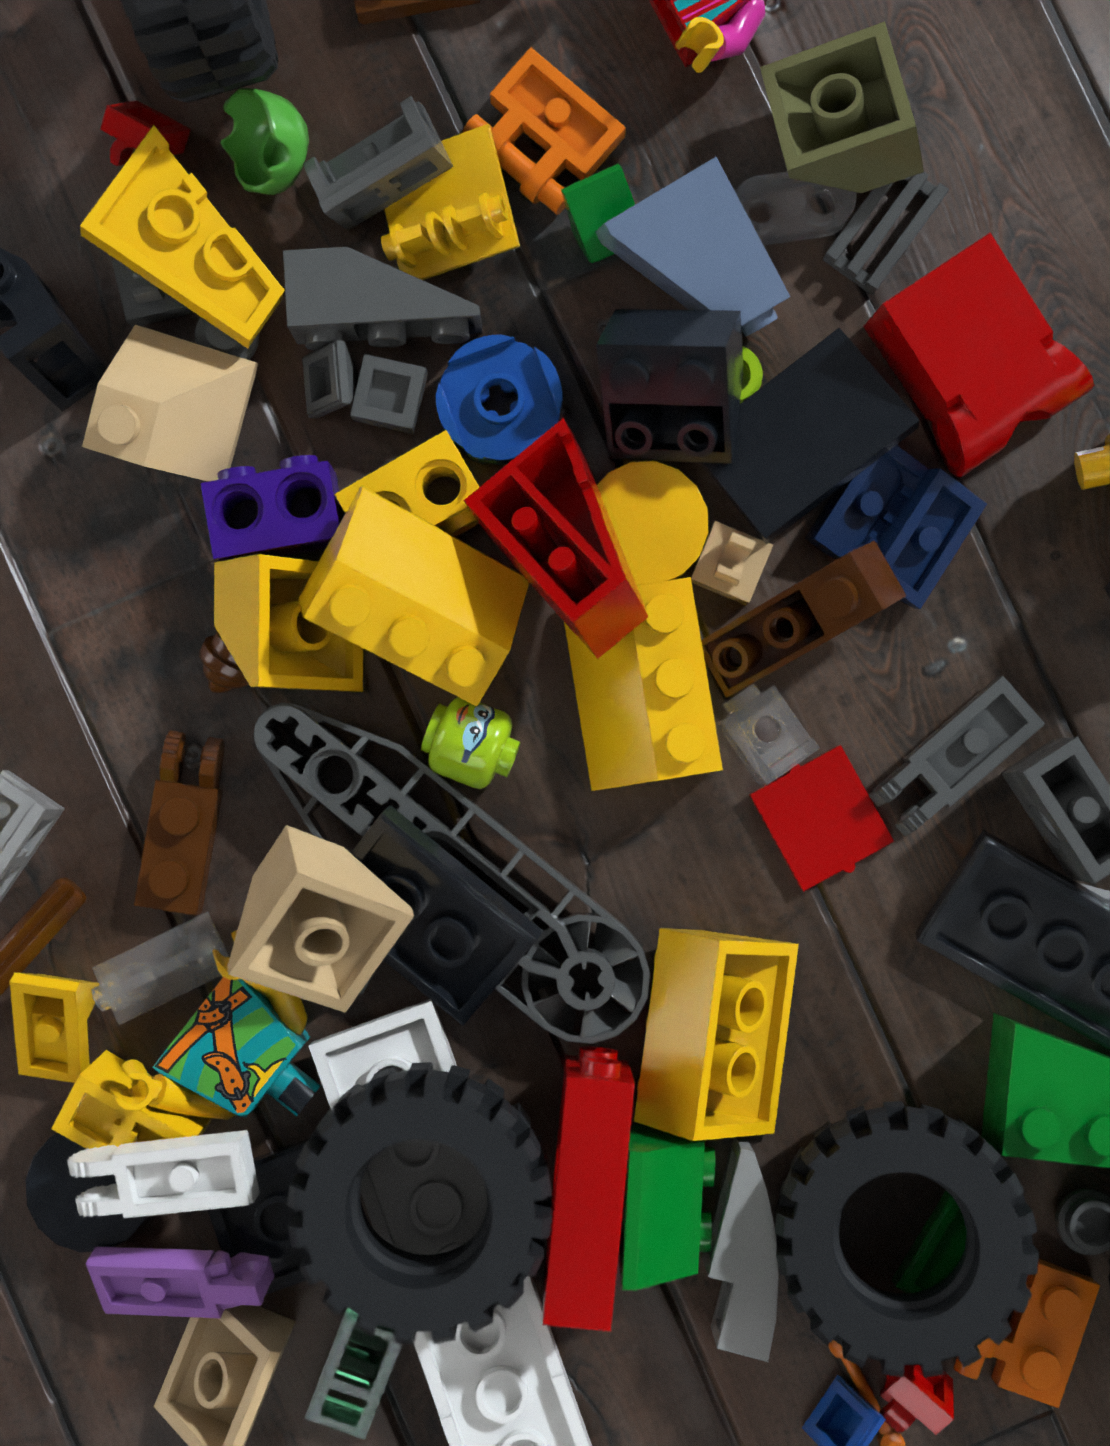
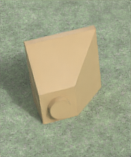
M134 325L98 382L82 447L144 467L208 482L218 480L217 473L219 471L231 468L259 363Z
M286 825L252 877L229 958L228 973L229 975L346 1013L410 923L414 913L404 900L344 847Z

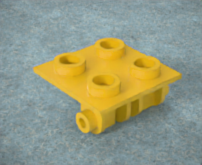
M489 124L442 140L441 142L453 167L384 209L390 233L381 236V244L389 261L397 259L399 270L418 279L425 280L520 247Z

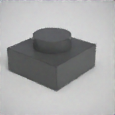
M364 354L350 414L352 420L414 434L428 376L426 367Z

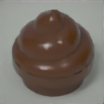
M216 632L215 635L208 636L201 646L199 656L203 663V673L209 680L210 690L214 693H225L248 685L249 683L219 633Z

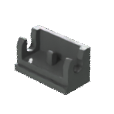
M412 96L400 102L404 115L328 162L323 160L318 163L317 159L313 157L304 163L305 171L317 194L323 213L348 231L453 167L425 107L419 101L415 103Z

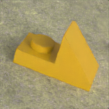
M13 974L10 980V992L19 1075L71 1083L76 1082L78 1076L90 1065L87 1020L102 989L101 983L45 974Z

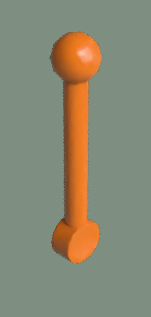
M833 1340L829 1343L830 1352L842 1360L857 1391L879 1412L881 1407L859 1365L843 1358L842 1346ZM884 1422L879 1429L878 1445L905 1446L902 1434L897 1433Z

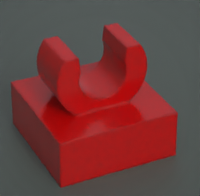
M137 100L107 105L100 127L101 131L117 139L110 149V163L115 166L125 165L131 157L133 149L139 146L153 125L169 143V150L173 155L184 153L191 129Z
M904 1365L903 1377L886 1375V1385L881 1389L880 1396L888 1404L879 1413L886 1419L885 1422L897 1433L904 1432L918 1419L937 1435L954 1420V1382L946 1372L942 1375L924 1377L921 1365Z

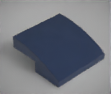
M896 445L832 494L804 539L834 560L875 540L907 595L900 601L914 609H921L987 503L943 469H928L900 446Z

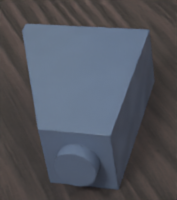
M714 157L605 222L595 231L602 245L688 310L741 311V330L744 337L776 320L778 316L773 307L790 297L717 157Z

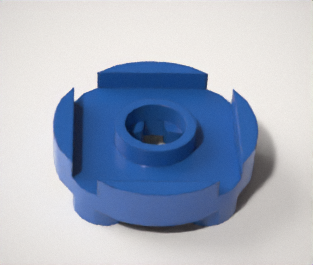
M489 335L468 342L451 357L447 369L442 374L441 382L438 383L436 407L443 430H447L455 446L464 452L469 459L480 464L507 465L559 422L562 409V387L554 365L546 354L536 347L532 349L525 343L516 342L514 337ZM500 385L504 393L515 392L518 400L510 404L509 414L499 416L495 410L486 411L483 408L482 403L490 399L489 388L492 386Z

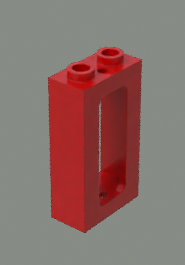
M583 1046L580 1047L579 1056L565 1054L552 1187V1220L550 1236L547 1238L543 1279V1325L611 1332L635 1082L628 1060H618V1051L610 1048Z

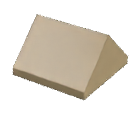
M249 1305L225 1309L221 1318L190 1317L154 1408L188 1446H245L296 1321L260 1306Z

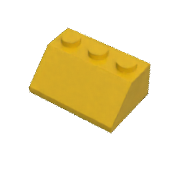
M361 485L298 599L303 618L477 707L510 652L529 582L518 571Z
M691 577L638 585V591L649 617L598 659L564 622L591 791L723 770Z
M659 928L657 950L654 956V973L649 1011L645 1024L646 1034L641 1072L637 1084L634 1122L692 1141L774 1134L799 944L703 930Z

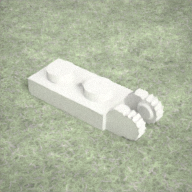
M248 1130L120 1144L118 1147L107 1145L99 1148H87L73 1154L67 1160L71 1177L84 1178L87 1176L115 1174L116 1184L87 1189V1191L81 1192L77 1196V1199H75L79 1215H84V1217L123 1214V1218L246 1206L254 1203L260 1193Z

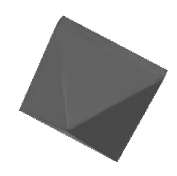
M335 340L303 357L308 418L317 419L352 402L359 375L345 341Z

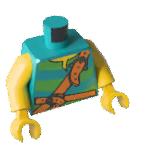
M237 930L231 933L233 941H235ZM213 949L212 954L217 969L223 978L152 1067L160 1074L151 1078L141 1062L130 1059L123 1063L121 1067L128 1077L139 1080L137 1085L127 1090L120 1089L117 1086L110 1087L116 1102L125 1110H140L149 1105L153 1108L184 1116L228 1120L236 1115L246 1118L266 1094H269L297 1117L321 1085L292 1063L293 1059L310 1039L308 1032L305 1030L308 1017L301 998L229 975L228 962L230 957H225L220 954L219 950Z

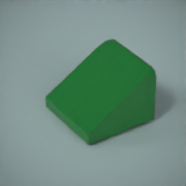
M619 163L561 189L574 238L588 261L592 263L614 254L600 243L595 231L605 222L635 205Z

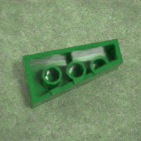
M994 1013L981 1137L991 1144L1002 1156L1110 1168V1056Z

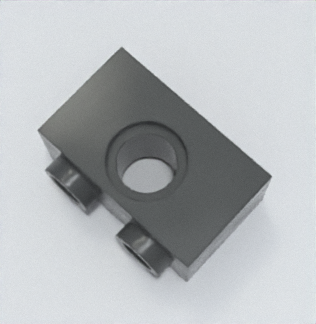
M1078 736L1052 739L1001 772L1070 879L1096 884L1110 874V785Z

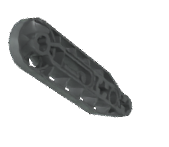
M282 702L270 706L260 715L254 729V741L257 750L312 835L331 842L313 816L314 811L323 804L363 838L377 820L379 814L366 802L358 803L355 811L349 807V803L364 793L371 779L376 783V787L366 793L368 796L382 805L389 804L395 800L400 805L397 811L449 854L454 849L459 851L524 904L527 908L522 912L523 915L531 921L538 916L547 924L542 929L543 932L537 941L495 988L543 1029L567 1042L594 1044L618 1036L636 1021L648 998L650 971L643 948L623 923L441 775L433 772L425 762L405 746L298 704ZM298 722L299 725L294 732L297 738L308 747L319 748L322 740L326 742V746L319 749L311 757L300 748L294 746H282L280 748L278 744L283 736L276 729L280 723L293 725ZM325 722L359 735L362 738L352 747L328 728ZM371 741L397 750L419 768L403 788L362 755ZM340 756L351 765L353 781L344 792L335 793L327 788L322 776L326 763L332 758ZM308 760L305 769H302L301 763ZM426 774L469 809L453 829L411 795ZM288 777L312 795L307 805ZM475 814L519 849L504 869H501L459 834ZM524 854L568 889L553 909L549 908L509 875L510 871ZM574 895L596 912H576L563 917L559 916ZM591 922H596L593 946H589ZM546 939L564 953L560 962L539 945L542 940ZM638 956L637 959H634V960L628 961V962H626V963L617 965V964H619V963H621V962H624V961H626V960H629V959H631V958H633V957ZM587 962H592L598 966L596 975L600 985L592 991H589L587 984L585 985L584 992L574 989V974L571 968L581 963L585 970ZM518 965L523 968L521 987L525 999L504 983ZM557 983L559 993L534 1001L532 992ZM610 996L627 1008L629 1012L626 1013L610 999ZM576 1010H584L581 1031H573Z

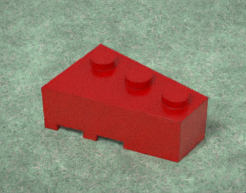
M564 418L463 500L492 542L597 659L649 617L588 461Z

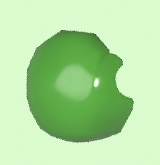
M239 88L225 100L223 105L224 112L232 117L234 126L231 134L221 140V146L235 162V176L246 191L269 195L285 192L297 180L307 157L309 145L307 125L293 104L282 96L259 89Z

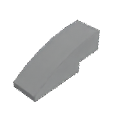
M733 1137L712 1218L711 1250L709 1253L703 1252L702 1256L708 1277L722 1281L711 1323V1330L717 1349L768 1362L776 1323L779 1279L775 1227L767 1188L755 1153L747 1138Z

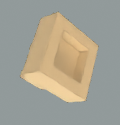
M715 521L692 573L691 582L747 606L751 601L773 544L768 543L766 545L761 539Z

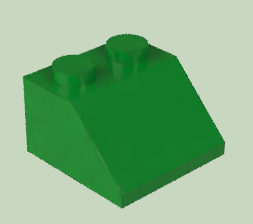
M631 1123L618 1253L622 1290H640L698 1274L699 1252L709 1253L712 1241L711 1212H701L703 1187L714 1186L715 1149L714 1147H705V1140L692 1141L643 1124Z

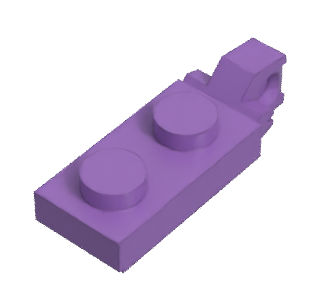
M95 1247L85 1263L105 1314L221 1318L224 1310L240 1305L261 1306L271 1281L274 1279V1272L268 1256L241 1252L230 1258L229 1253L221 1250L214 1252V1250Z

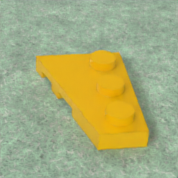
M153 125L81 223V236L248 349L283 299L285 290L238 230L231 228L208 200L207 191L192 173L188 174L170 152L169 143Z

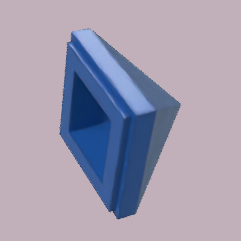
M837 1375L802 1426V1429L818 1446H868L886 1419L842 1376Z

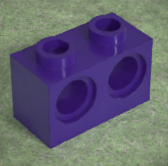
M315 455L294 456L280 461L281 469L256 473L255 468L251 466L232 467L219 471L217 473L218 480L200 483L213 559L218 562L256 554L290 557L324 551L344 517L343 509L334 495L339 492L337 475L328 460L318 462V457ZM307 489L321 492V505L315 514L306 518H298L292 515V501L298 493ZM245 500L257 502L258 515L253 524L244 529H233L230 524L232 509L238 503Z

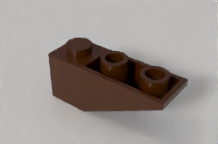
M874 540L848 552L702 639L704 660L727 698L907 595Z

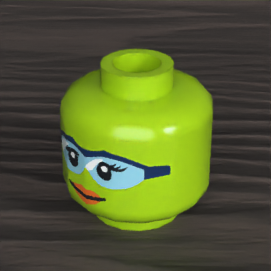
M456 697L450 702L448 707L440 703L436 707L425 732L421 751L429 753V767L433 772L472 788L482 789L491 783L495 774L508 777L521 742L510 738L513 725L512 719L507 713L481 702L476 707Z

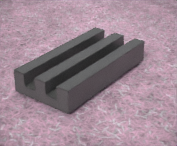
M926 172L899 180L906 187L852 261L842 255L894 182L873 189L826 252L823 261L873 296L950 189L940 182L937 186L927 180L929 174ZM917 194L926 202L871 276L862 269Z

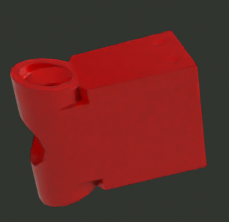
M991 232L884 302L863 326L923 416L932 421L933 433L939 452L949 471L955 477L961 478L1003 450L1020 422L1049 419L1090 392L1094 387L1093 377L1085 364L1064 345L1053 340V330Z

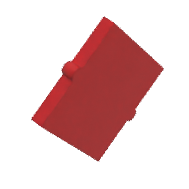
M841 745L830 749L801 766L797 763L790 764L787 768V774L748 794L803 892L840 871L853 872L856 862L894 842Z

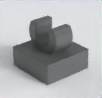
M118 260L112 261L125 319L132 328L134 325L143 326L193 314L186 306Z

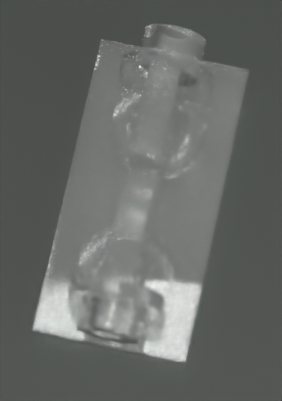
M205 912L93 967L92 969L100 984L92 989V996L97 1007L102 1012L111 1008L118 1024L121 1025L221 976L212 950L217 949L221 955L225 957L230 956L209 912Z

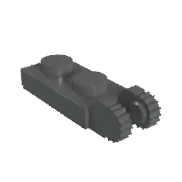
M1004 676L996 677L904 757L905 764L879 783L869 796L878 807L884 803H889L918 776L932 793L903 812L895 824L904 837L908 836L940 809L951 807L1043 727L1045 723Z

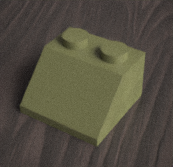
M885 21L760 67L789 178L864 193L924 172L916 123Z

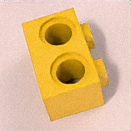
M447 430L334 494L346 514L362 485L454 537L467 532L479 523L463 501L477 490L479 485ZM439 477L455 479L461 485L457 498L445 505H437L430 502L426 498V492L433 480Z

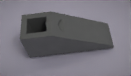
M349 247L283 250L287 327L296 343L305 344V347L309 350L315 351L335 340H368L371 346L391 348L406 344V338L431 336L432 341L435 343L457 344L469 340V334L483 333L479 305Z

